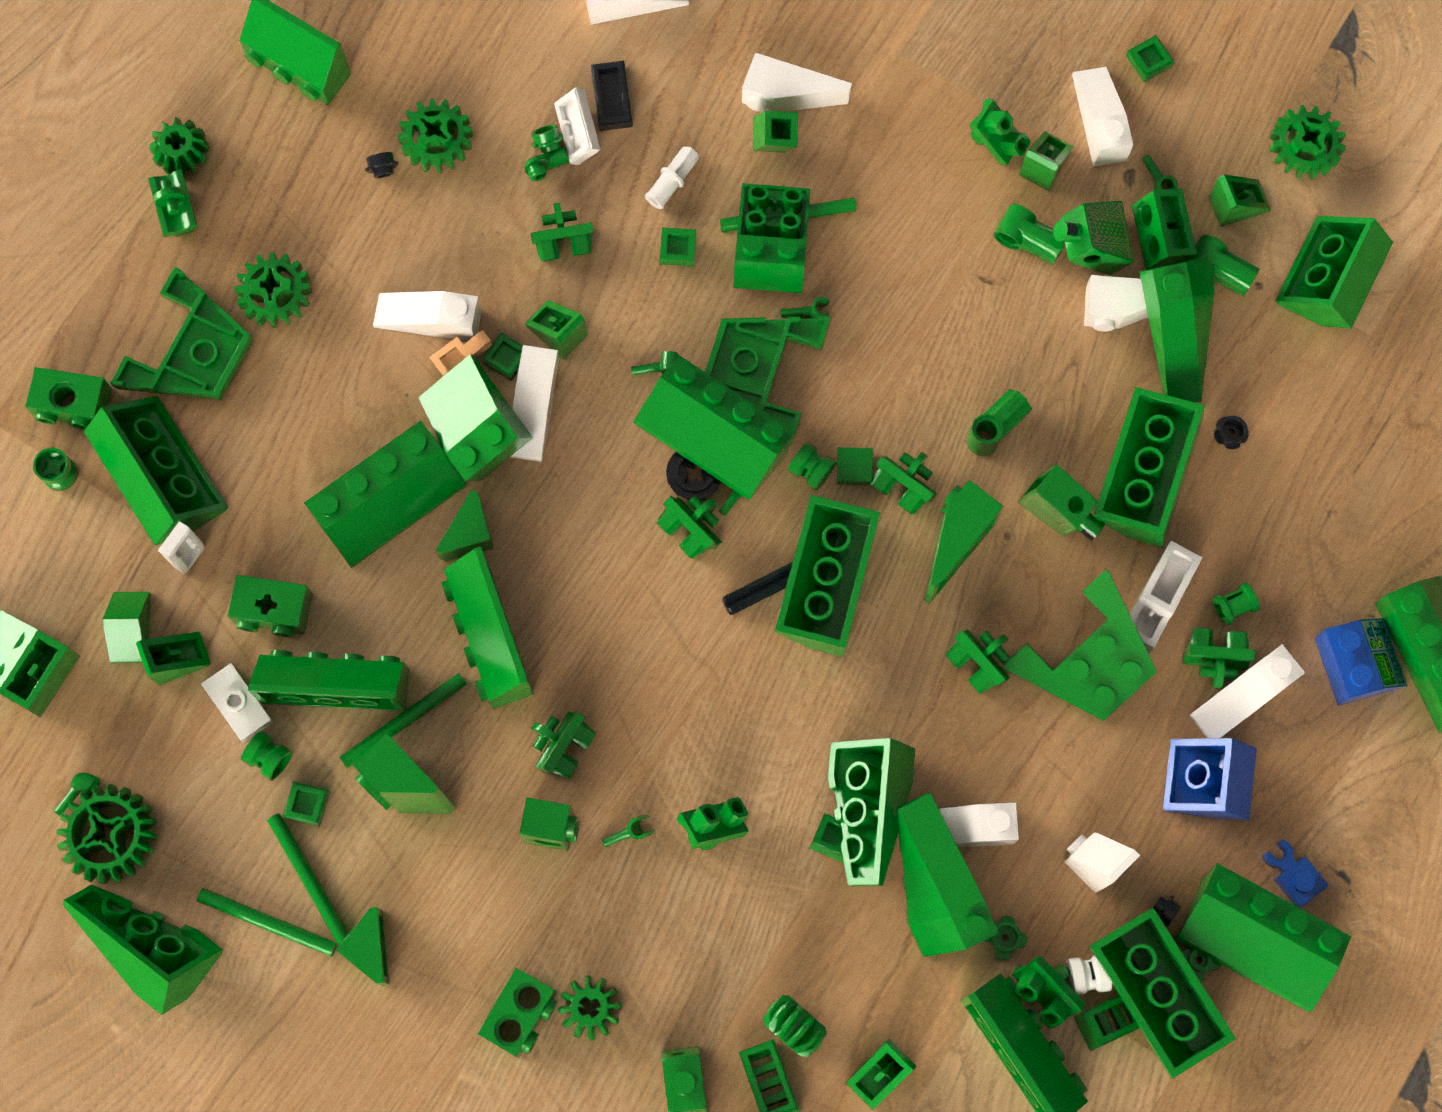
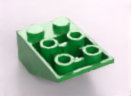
M742 183L733 288L802 293L810 188ZM782 211L784 213L780 218L766 220L765 213ZM743 216H746L745 225H742Z
M0 610V695L41 718L80 655L43 632Z

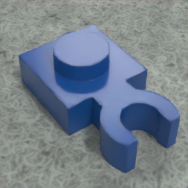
M1281 840L1277 843L1283 852L1281 860L1275 859L1269 851L1264 853L1262 857L1268 866L1279 869L1282 874L1275 878L1274 881L1295 906L1301 908L1329 885L1305 856L1296 862L1293 858L1292 846L1287 841Z

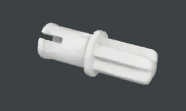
M689 146L682 147L667 168L663 167L660 170L662 175L649 192L645 194V199L655 208L663 209L678 187H683V179L699 160L698 153Z

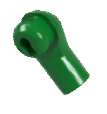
M562 146L554 151L529 158L524 166L525 173L532 181H541L547 175L546 171L568 163L569 159Z

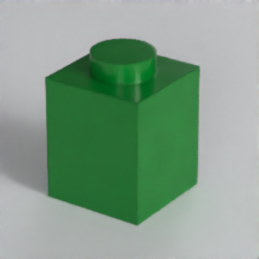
M763 111L753 117V151L786 153L798 147V112Z

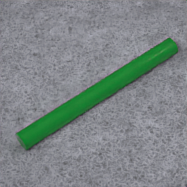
M855 198L809 204L808 219L856 211ZM783 211L765 213L766 220L780 218L784 213ZM739 216L720 219L721 231L738 230ZM743 216L742 225H745L746 216Z
M459 673L339 758L348 769L386 733L392 738L467 684Z
M280 813L267 819L268 824L334 939L340 945L349 934Z
M202 888L197 896V902L330 957L333 956L337 948V943L205 888Z

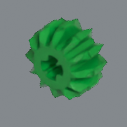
M175 117L171 126L162 121L163 131H152V137L155 141L149 144V150L154 154V163L159 168L163 167L166 174H171L179 169H182L184 175L187 169L197 174L196 164H206L207 158L204 153L210 151L209 144L205 141L206 135L203 129H200V127L196 128V125L190 119L182 124L181 120Z
M585 976V989H581L576 980L571 982L572 988L577 992L574 997L568 992H562L561 997L571 1002V1006H561L558 1008V1012L560 1014H572L571 1017L562 1023L564 1028H569L576 1022L579 1023L574 1031L576 1038H580L585 1027H587L588 1038L590 1041H594L596 1039L595 1027L599 1026L601 1032L608 1036L610 1031L604 1022L608 1020L616 1025L619 1023L620 1019L609 1014L610 1010L622 1009V1003L608 1002V1000L618 994L616 988H612L603 994L602 992L607 983L606 979L601 978L596 989H594L592 977ZM589 999L591 1002L599 1001L600 1008H596L599 1014L596 1017L592 1018L589 1014L582 1016L580 1009L585 1008L582 1005L584 1000Z
M782 995L777 1001H774L763 1017L765 1026L801 1057H808L813 1051H816L827 1035L825 1026L789 995Z

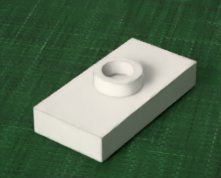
M575 87L556 101L554 105L561 132L564 136L563 139L569 162L573 165H580L601 149L585 89Z
M179 521L158 551L174 568L185 574L203 552L205 545L188 526Z
M232 663L201 683L241 742L245 743L273 723L260 702L248 691V685Z

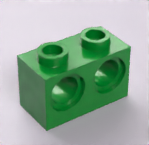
M1182 189L1153 190L1132 204L1146 270L1185 262L1197 255Z
M515 968L477 1034L515 1057L520 1058L522 1052L529 1054L539 1038V1034L535 1030L541 1019L548 1021L557 1007L559 1001L554 999L557 992ZM528 988H536L540 993V1002L532 1009L524 1008L520 1001L521 994ZM508 1021H517L521 1027L520 1037L514 1042H506L501 1034L503 1025Z

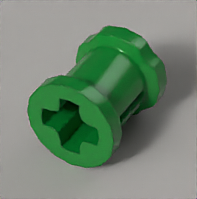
M1248 583L1240 584L1237 590L1223 597L1216 595L1212 598L1214 611L1225 626L1231 625L1233 619L1249 611L1253 613L1260 610L1258 598Z

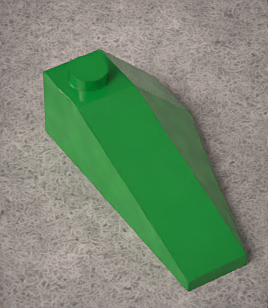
M1208 257L1139 272L1163 394L1191 402L1202 401L1214 300V286Z
M892 738L831 742L828 782L830 790H833L835 793L837 808L834 809L836 821L841 824L843 840L840 844L847 882L852 887L883 886L898 836L896 808L907 803L913 784L915 748Z
M928 792L897 807L899 845L904 870L903 886L906 890L907 923L922 956L926 957L966 950L999 934L985 900L931 793Z
M92 884L63 900L64 908L131 990L161 1015L187 1000L222 955L223 949L197 929L186 924L181 929L165 922V915L153 911L149 915L134 909L130 900Z

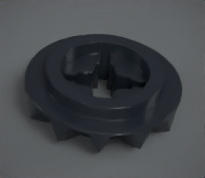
M677 452L672 455L667 464L666 476L668 485H670L676 496H681L687 500L696 496L698 499L705 500L709 495L717 491L721 481L701 469L703 481L695 478L686 484L688 472L684 466L690 467L693 470L698 466Z

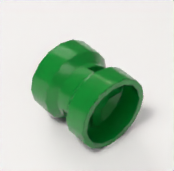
M807 442L791 461L788 471L795 476H803L807 480V485L817 491L828 479L837 462L829 456L823 457L819 455L817 448Z
M54 447L46 448L35 456L33 470L36 476L50 489L62 491L70 488L75 483L78 477V469L75 463L62 450Z
M260 731L244 749L241 761L250 767H261V774L270 781H273L286 768L293 752L284 745L276 746L271 736Z

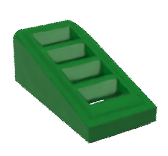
M1120 995L1074 1017L1090 1051L1140 1029ZM1119 1004H1122L1131 1022L1130 1025H1127L1118 1006ZM1104 1011H1109L1117 1031H1113Z
M774 1039L740 1051L739 1055L759 1111L768 1112L767 1107L788 1100L789 1104L769 1112H800ZM769 1055L772 1056L773 1061L752 1068L751 1062ZM777 1070V1076L759 1083L757 1082L756 1077ZM780 1085L783 1086L784 1090L763 1098L761 1092Z

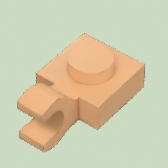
M482 330L464 345L456 337L429 358L441 375L444 376L469 354H473L474 357L485 354L492 346V343Z

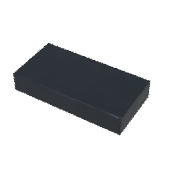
M624 61L592 64L591 72L599 131L633 127Z

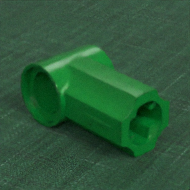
M1011 204L993 233L994 238L1001 245L1013 250L1021 248L1052 265L1065 245V242L1057 241L1054 238L1052 228L1037 221L1034 213L1018 204Z
M1202 235L1195 245L1197 255L1189 260L1208 257L1212 280L1244 297L1260 269L1228 252L1227 246L1218 238Z
M1009 389L988 411L975 418L967 437L969 449L980 456L993 453L998 444L1031 412L1032 407L1027 399L1019 391ZM981 430L987 431L993 438L984 440L978 436L977 432Z

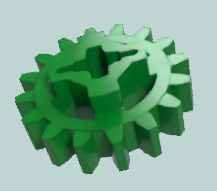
M434 98L430 99L428 107H424L420 102L416 103L418 111L414 113L407 110L406 115L409 121H400L399 123L403 133L398 134L400 144L403 145L401 147L403 155L405 157L410 156L411 165L413 166L422 162L424 172H428L431 166H435L437 172L441 173L442 165L445 164L449 168L454 169L453 160L457 158L464 162L466 158L463 150L472 149L469 138L473 137L472 128L469 127L470 122L467 114L461 115V109L458 105L449 109V103L446 99L443 100L440 106L436 105ZM455 127L458 129V136L456 141L453 139L452 136L454 134ZM415 131L419 133V137L417 138L418 143L416 145L414 143Z
M1300 105L1296 114L1291 109L1287 110L1284 118L1279 117L1274 125L1276 129H1273L1269 136V139L1274 141L1269 151L1278 153L1274 163L1280 164L1284 162L1286 164L1284 173L1286 174L1292 169L1296 170L1297 179H1300L1304 172L1308 173L1311 180L1315 179L1318 172L1324 176L1327 175L1331 167L1337 166L1341 160L1340 156L1346 149V146L1341 144L1346 134L1336 131L1341 122L1334 121L1331 123L1328 120L1331 115L1329 111L1323 116L1319 115L1318 106H1314L1311 112H1307L1305 106ZM1287 131H1289V133H1290V134L1288 135V138H1289V140L1291 141L1290 144H1288V145H1287V142H1286V134H1287ZM1326 140L1328 141V153H1327V154H1326V152H1325L1326 149H1327V147H1326V145L1324 144V142H1325Z
M270 252L269 260L264 261L260 255H257L256 260L258 264L255 266L248 262L244 264L248 273L237 275L239 282L243 285L234 287V291L240 297L236 300L239 307L245 309L244 313L249 320L256 316V322L259 326L262 327L269 320L271 326L277 328L278 320H283L288 326L291 324V315L294 314L296 317H302L299 307H309L310 302L304 295L312 294V288L310 284H307L310 278L306 271H302L303 268L298 260L291 264L287 254H284L278 260L275 253ZM281 272L289 274L295 281L282 277ZM275 282H276L277 285H278V287L274 288V293H272V292H273V287H275ZM253 300H256L257 303L263 302L266 309L257 306Z

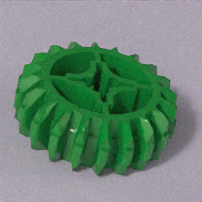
M109 784L104 793L102 787L94 786L92 798L83 791L79 794L82 804L78 805L73 801L68 803L69 808L74 812L71 816L66 814L60 816V819L68 824L67 828L56 830L57 835L66 837V840L60 842L57 846L61 851H69L62 858L63 862L66 864L74 863L71 871L76 875L84 872V880L92 882L97 877L100 884H107L111 875L114 882L120 883L123 879V870L128 876H135L136 870L133 866L135 863L142 867L147 866V861L141 857L143 853H155V849L147 845L148 840H157L159 835L148 829L156 826L158 821L153 817L146 818L153 808L148 804L141 806L144 798L138 793L131 797V789L123 787L118 792L117 786ZM107 806H122L129 813L124 817L117 816L113 819H108L106 815L102 814L100 809ZM89 819L91 824L90 832L81 839L83 827ZM104 825L113 829L109 833L112 844L103 839L106 836ZM134 825V838L127 850L124 844L125 837L133 830ZM107 849L110 854L114 855L116 860L108 863H94L87 855L92 851L97 853Z

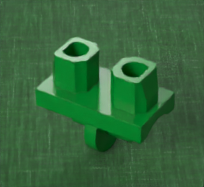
M985 99L981 113L969 125L972 129L971 137L975 143L985 145L1001 165H1008L1012 156H1023L1030 144V139L1027 135L1018 132L1014 127L1013 117L1010 113L1002 111L993 99Z
M182 169L165 176L148 178L164 237L172 235L181 236L192 233L194 229H197L198 225Z
M560 202L553 203L554 214L542 216L543 226L557 224V228L530 233L532 244H536L542 262L560 259L556 240L570 238L573 256L591 253L590 234L594 233L592 222L564 227V222L575 221L577 217L575 210L562 212Z
M906 452L903 453L899 461L909 467L907 471L887 456L885 458L882 456L876 464L879 469L871 485L883 494L888 495L897 481L903 484L908 489L897 504L910 514H915L926 502H932L938 494L915 477L918 474L928 481L933 474L930 469L924 466L928 455L923 452L916 459Z
M670 496L663 503L666 509L656 523L668 535L673 536L682 525L691 533L679 545L691 559H696L708 549H716L722 541L703 521L705 520L712 528L719 523L720 520L712 513L717 507V503L712 498L702 503L696 496H693L688 501L695 510L693 512L680 497L674 499Z
M1195 628L1191 633L1189 646L1183 653L1182 664L1200 666L1199 676L1211 677L1212 687L1222 688L1224 679L1236 680L1237 669L1247 670L1249 663L1255 661V650L1249 649L1246 632H1227L1225 635V647L1213 646V630Z
M968 629L966 631L962 630L954 637L957 641L946 653V657L958 669L964 666L971 658L975 660L981 668L968 681L979 694L988 691L995 685L1001 686L1010 679L1008 674L992 657L994 654L1002 664L1010 658L1002 648L1009 640L1004 634L995 640L987 630L983 632L979 638L987 646L986 649Z
M568 711L555 733L554 730L560 720L554 716H550L545 726L534 723L531 730L539 736L532 747L542 752L549 741L535 768L543 773H554L565 778L572 776L578 761L564 752L570 742H573L582 749H587L596 736V732L583 722L585 719L583 715L576 711L574 713Z
M739 797L728 799L726 802L711 805L710 803L701 805L698 809L681 812L676 818L678 823L686 829L693 849H713L717 843L744 837L749 831L744 823L748 816V811Z
M1040 955L1027 965H1020L1014 970L1012 976L1018 981L1015 993L1028 1003L1036 1000L1043 1007L1040 1012V1019L1048 1028H1054L1062 1024L1068 1017L1082 1011L1086 1003L1066 983L1065 979L1069 975V969L1064 964L1052 968Z

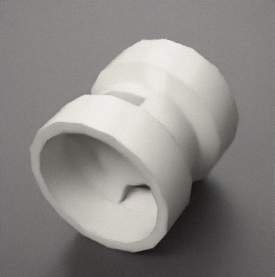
M1095 955L1090 960H1082L1079 957L1067 959V968L1070 971L1068 975L1069 986L1078 996L1085 995L1088 990H1097L1099 993L1112 990V982Z

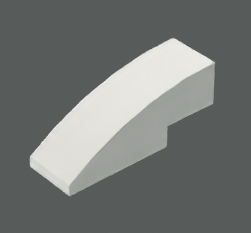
M523 345L513 411L532 435L533 439L511 456L512 458L538 462L543 460L554 401V386L560 360L558 350Z
M1173 541L1169 542L1130 612L1134 625L1149 654L1155 648L1203 558Z

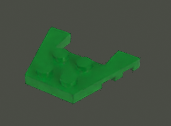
M174 266L160 294L163 298L189 309L190 312L157 370L124 356L110 383L114 388L121 390L222 400L254 340L221 307L216 305L202 289L195 285L179 268Z
M818 316L817 319L787 317V319L766 320V317L722 318L705 373L796 432L801 412L767 403L786 341L822 350L831 317Z
M1107 569L1084 588L1082 593L1108 619L1058 666L1053 669L1028 642L1003 664L1008 671L1102 721L1109 717L1157 672Z

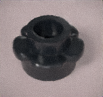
M382 152L366 158L368 167L365 168V171L373 173L374 178H384L393 175V169L399 163L394 160L393 152Z
M1238 416L1222 417L1215 425L1217 429L1214 431V438L1218 444L1225 445L1227 449L1239 448L1241 443H1245L1249 437L1245 421ZM1228 430H1232L1234 435H1229Z
M1173 895L1168 900L1161 896L1153 906L1166 928L1182 907L1173 900Z

